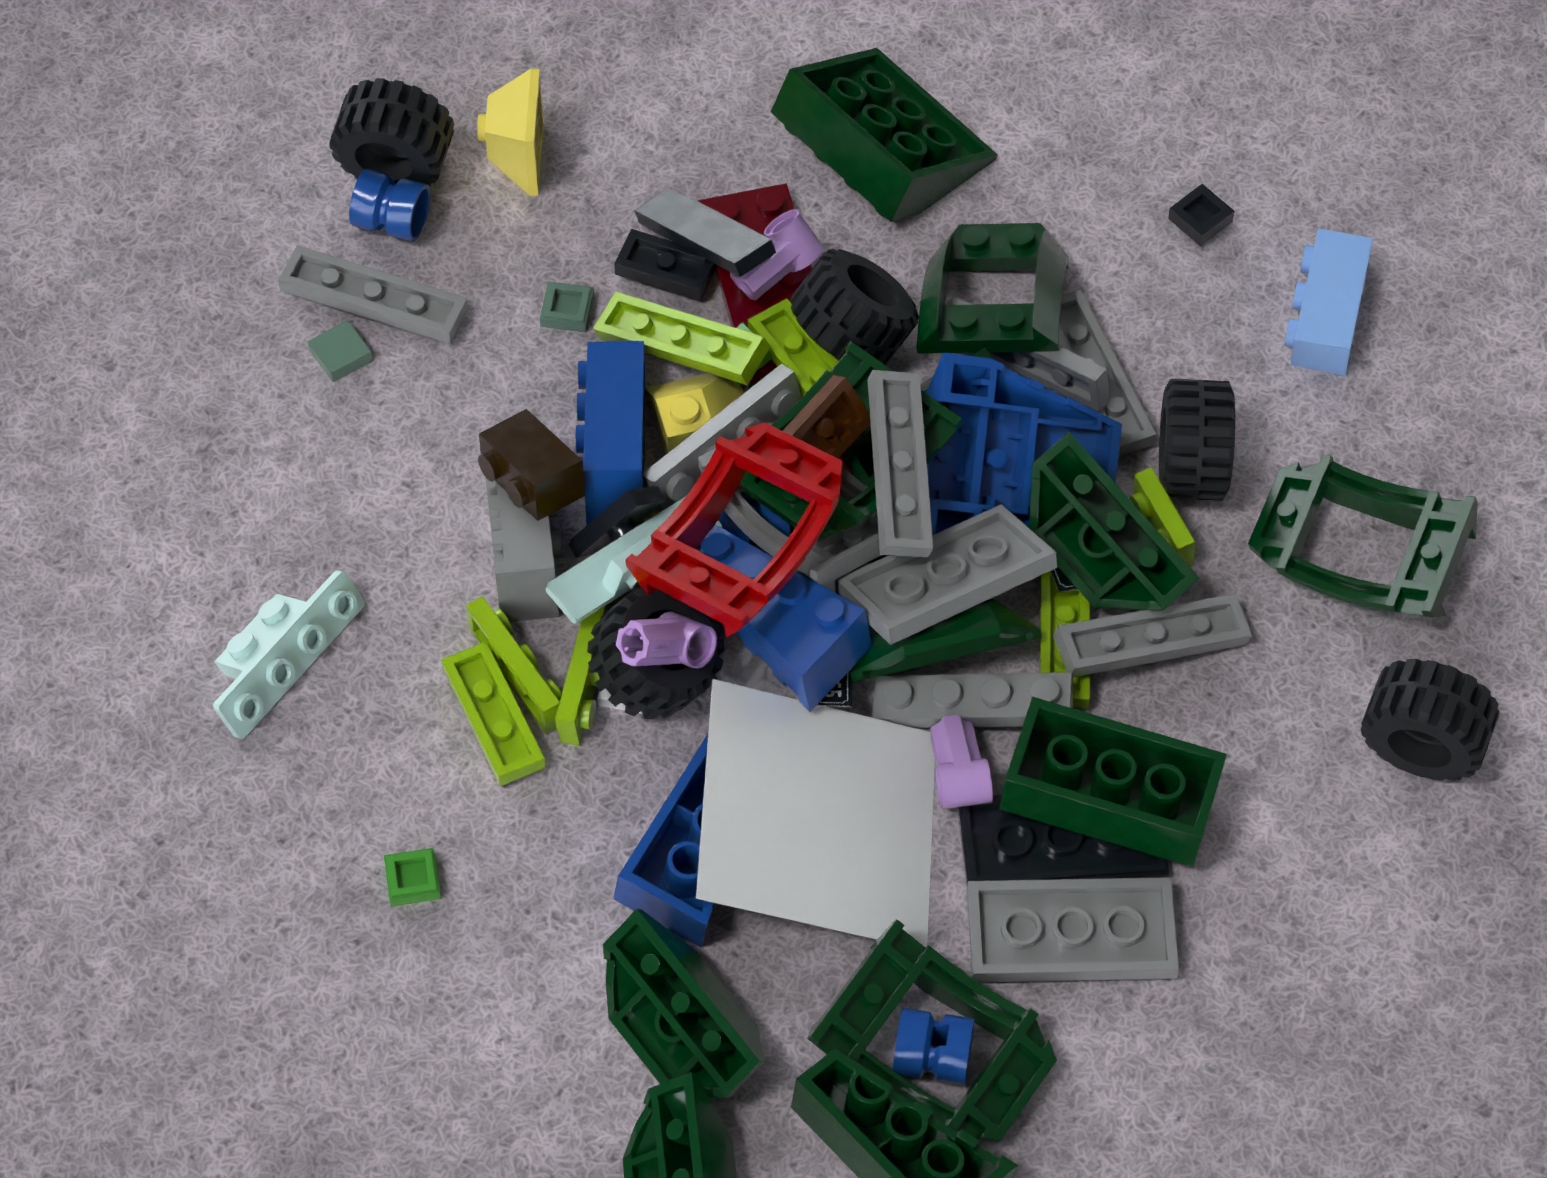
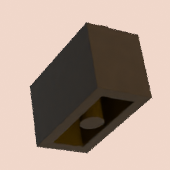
M527 409L479 433L481 455L478 456V463L482 473L489 481H496L507 492L515 506L518 508L523 507L537 521L586 496L583 460Z

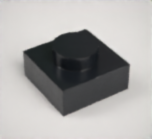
M1201 184L1170 207L1168 219L1199 246H1202L1233 222L1235 211L1204 184Z

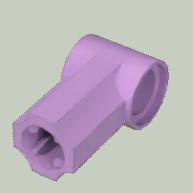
M797 209L781 214L764 230V235L772 239L776 251L772 257L741 277L730 272V277L749 299L756 301L789 272L802 270L822 254L824 247Z
M667 612L658 619L630 620L626 627L618 630L616 646L621 652L622 661L631 666L682 663L698 669L704 667L713 657L717 646V636L715 630L708 625L674 612Z
M960 715L942 717L938 724L930 727L931 744L936 760L937 793L941 809L992 803L993 790L988 760L986 758L981 759L973 723L962 719Z

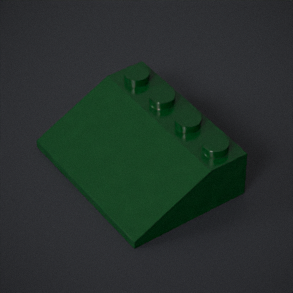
M878 48L789 69L770 111L784 124L785 129L789 133L797 136L804 142L820 161L827 163L844 179L847 186L859 192L874 206L879 215L887 218L890 222L922 213L988 166L998 156L995 151Z

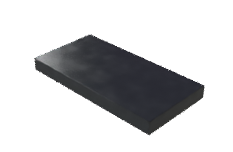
M993 795L992 803L957 807L966 887H968V881L1169 877L1167 859L1000 810L1002 795Z

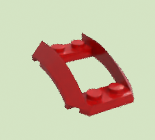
M765 422L745 428L746 436L728 440L722 436L715 441L716 449L701 476L680 505L650 535L651 543L638 556L630 554L625 559L626 567L646 594L650 595L658 589L723 623L726 637L742 629L784 587L815 545L839 502L843 473L842 460ZM746 471L810 503L787 541L754 579L696 550L724 512Z

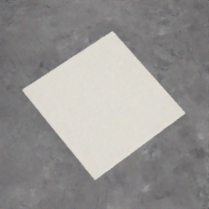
M712 679L696 899L876 940L897 919L905 925L903 930L924 947H927L935 767L931 732L826 706H816L809 712L797 699Z

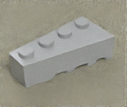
M485 477L499 609L504 612L509 622L559 617L558 605L546 592L548 582L564 573V570H555L553 559L562 558L559 529L550 530L549 518L557 517V511L537 521L523 507L518 508L515 506L507 492L496 481L491 482Z

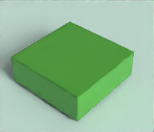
M434 848L384 855L391 907L441 899Z

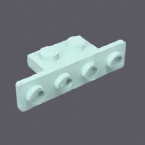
M684 498L548 582L546 587L547 594L572 623H579L627 591L635 590L638 587L641 588L638 581L626 567L625 559L630 554L638 556L651 543L650 535L673 513ZM717 521L716 525L722 527L721 523Z
M334 571L307 602L276 594L261 606L258 615L241 633L234 636L228 642L227 648L214 661L224 675L235 679L213 704V709L234 737L244 739L365 606L364 599L345 572Z

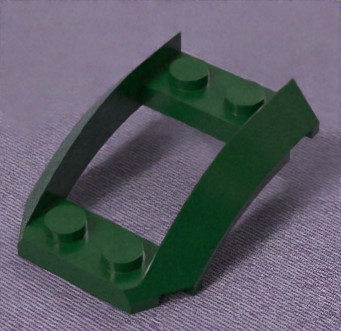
M1041 223L959 225L930 258L925 271L919 310L917 354L975 353L982 348H986L988 352L1059 351V322H1061L1065 271L1068 269V256L1049 231ZM1036 270L1034 303L945 305L950 271Z
M850 342L845 348V355L830 372L826 370L803 397L771 426L783 431L833 375L847 378L870 413L867 381L872 370H893L853 342ZM921 390L926 462L928 465L963 424V419ZM746 471L740 482L741 487L748 495L794 528H796L810 504ZM875 481L849 502L839 495V502L818 539L858 525L877 512Z
M1323 454L1319 463L1301 468L1298 462L1279 469L1248 545L1251 551L1278 574L1330 597L1359 606L1432 618L1446 616L1442 603L1467 539H1476L1478 502L1475 496H1466L1465 501L1441 498L1440 493L1436 491L1410 488L1378 480L1334 462L1332 455ZM1323 498L1335 504L1414 530L1392 586L1342 575L1299 558Z
M896 919L873 943L868 955L819 1021L812 1025L807 1039L825 1054L830 1053L834 1049L839 1050L892 1084V1091L913 1104L919 1101L933 1110V1117L958 1133L962 1129L978 1140L999 1142L1057 1061L1050 1041L1047 1040L1045 1042L1036 1020L1039 1014L1032 1008L1026 1010L983 986L949 962L931 946L924 947L903 930L905 925ZM913 983L922 991L962 1016L975 1018L974 1023L1003 1040L956 1108L943 1103L916 1087L865 1050Z

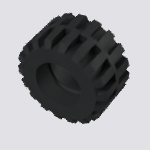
M375 78L374 82L370 80L360 81L359 85H353L345 95L329 145L330 149L333 150L332 156L335 161L341 163L340 167L345 172L354 175L355 179H358L361 172L368 168L387 173L388 176L394 178L395 184L400 179L406 178L428 184L431 187V184L436 183L439 179L454 134L453 128L455 124L453 118L448 116V109L444 105L439 104L436 97L426 94L421 88L404 84V82L398 80L388 81L385 78Z
M830 249L824 252L790 299L792 313L797 318L796 320L802 329L816 344L839 360L845 355L846 346L853 342L884 365H887L916 327L919 319V313L915 308L914 301L893 276L874 262L841 249Z
M1170 379L1164 389L1161 408L1159 481L1170 499L1223 501L1231 485L1235 447V396L1230 382Z
M638 587L601 616V620L594 625L591 631L594 638L588 642L587 652L594 655V658L588 662L590 672H597L600 678L595 684L600 692L606 688L611 694L608 701L615 707L620 703L626 706L625 713L636 716L641 711L644 719H655L660 714L663 718L673 715L712 686V679L717 680L715 674L722 670L724 662L723 659L718 657L724 651V640L717 639L715 653L704 667L697 669L682 663L670 664V670L658 665L631 666L624 663L621 652L616 646L618 630L626 627L630 620L658 619L664 613L674 612L712 627L717 634L721 630L717 620L711 622L706 614L658 589L648 595L643 589Z
M1407 659L1406 662L1398 660L1382 669L1361 722L1362 727L1360 730L1362 736L1366 738L1365 743L1368 747L1376 751L1377 756L1391 763L1392 766L1419 777L1439 781L1444 779L1456 781L1461 780L1462 777L1469 778L1475 774L1476 770L1480 769L1499 718L1500 711L1497 709L1499 704L1496 698L1490 695L1491 691L1485 685L1478 683L1476 678L1459 671L1455 667L1431 660Z

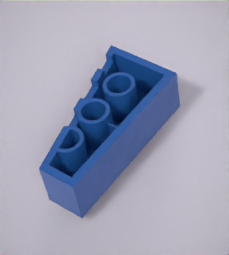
M644 341L587 342V361H578V389H586V393H577V421H585V425H576L575 439L576 454L584 453V457L580 458L583 460L586 526L626 491L645 487L642 477L645 463Z
M716 524L696 549L752 579L773 559L772 556ZM798 571L742 629L736 632L742 638L744 646L754 656L758 655L772 669L773 676L784 687L788 685L798 695L799 702L809 712L817 706L872 647L866 610Z
M708 734L619 873L613 898L633 911L642 909L672 933L701 948L713 911L712 908H714L715 904L696 899Z

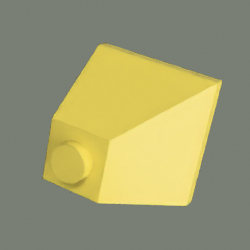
M529 69L488 95L486 114H478L477 137L478 141H486L487 158L529 196H539L544 116L540 69Z
M706 373L645 387L646 397L664 454H668L744 394L742 386L736 387L730 379Z

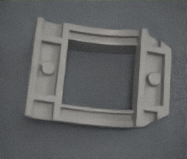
M715 449L698 457L701 473L710 461ZM843 467L840 496L849 502L868 487ZM738 490L735 491L724 511L753 542L768 555L774 557L788 537L762 518L741 496ZM877 512L858 525L818 539L797 571L835 592V580L882 556L880 555Z

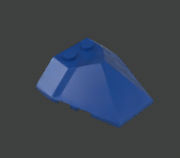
M952 353L942 354L926 394L961 417L963 424L927 465L932 535L1001 504L1029 528L1032 464L1068 432L1075 437L1116 483L1122 430L1121 423L1044 387V384L1032 378H1026L1006 368L1004 364L994 359Z

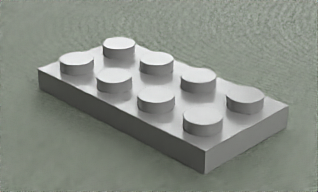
M1001 504L932 535L933 550L928 558L888 555L836 579L838 594L865 609L868 624L891 645L1057 568L1056 552Z
M1171 877L968 881L967 897L972 978L977 982L1177 979L1179 965Z

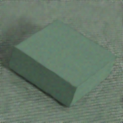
M548 281L540 315V327L586 333L594 298V287Z
M348 320L307 341L310 353L332 382L373 361L372 352Z

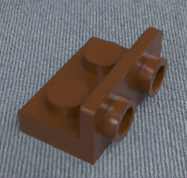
M833 375L786 426L783 432L839 458L848 448L859 441L861 433L871 423L870 413L847 378Z

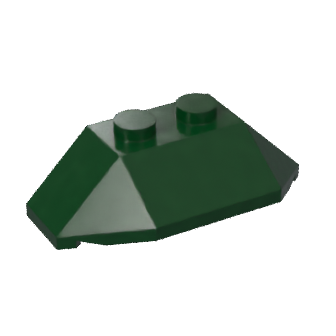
M1070 432L1064 435L1032 464L1029 529L1056 552L1057 567L1094 608L1163 611L1200 579Z
M991 598L891 645L869 626L872 647L848 673L852 683L1032 641L1042 637L1040 628Z
M636 909L603 943V956L607 960L606 994L608 1019L660 1084L692 1072L698 1076L709 1097L730 1098L765 1063L756 1023L699 953L645 911Z
M691 1072L649 1088L643 1101L646 1106L635 1123L622 1159L624 1178H737L733 1139L698 1076Z

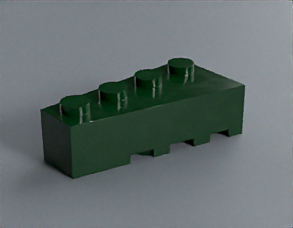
M837 1049L832 1050L796 1078L791 1108L858 1178H1015L1018 1168L1016 1163L1003 1155L997 1158L979 1146L980 1140L961 1129L959 1133L933 1117V1110L919 1101L913 1104L891 1090L892 1084Z

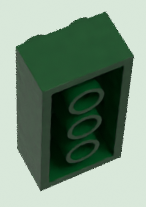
M1032 697L1005 777L999 809L1194 867L1227 754Z

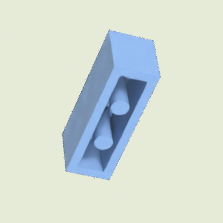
M1318 228L1315 245H1305L1300 272L1308 274L1307 282H1297L1292 309L1300 310L1299 320L1289 319L1284 344L1286 347L1293 348L1290 365L1346 376L1373 238Z

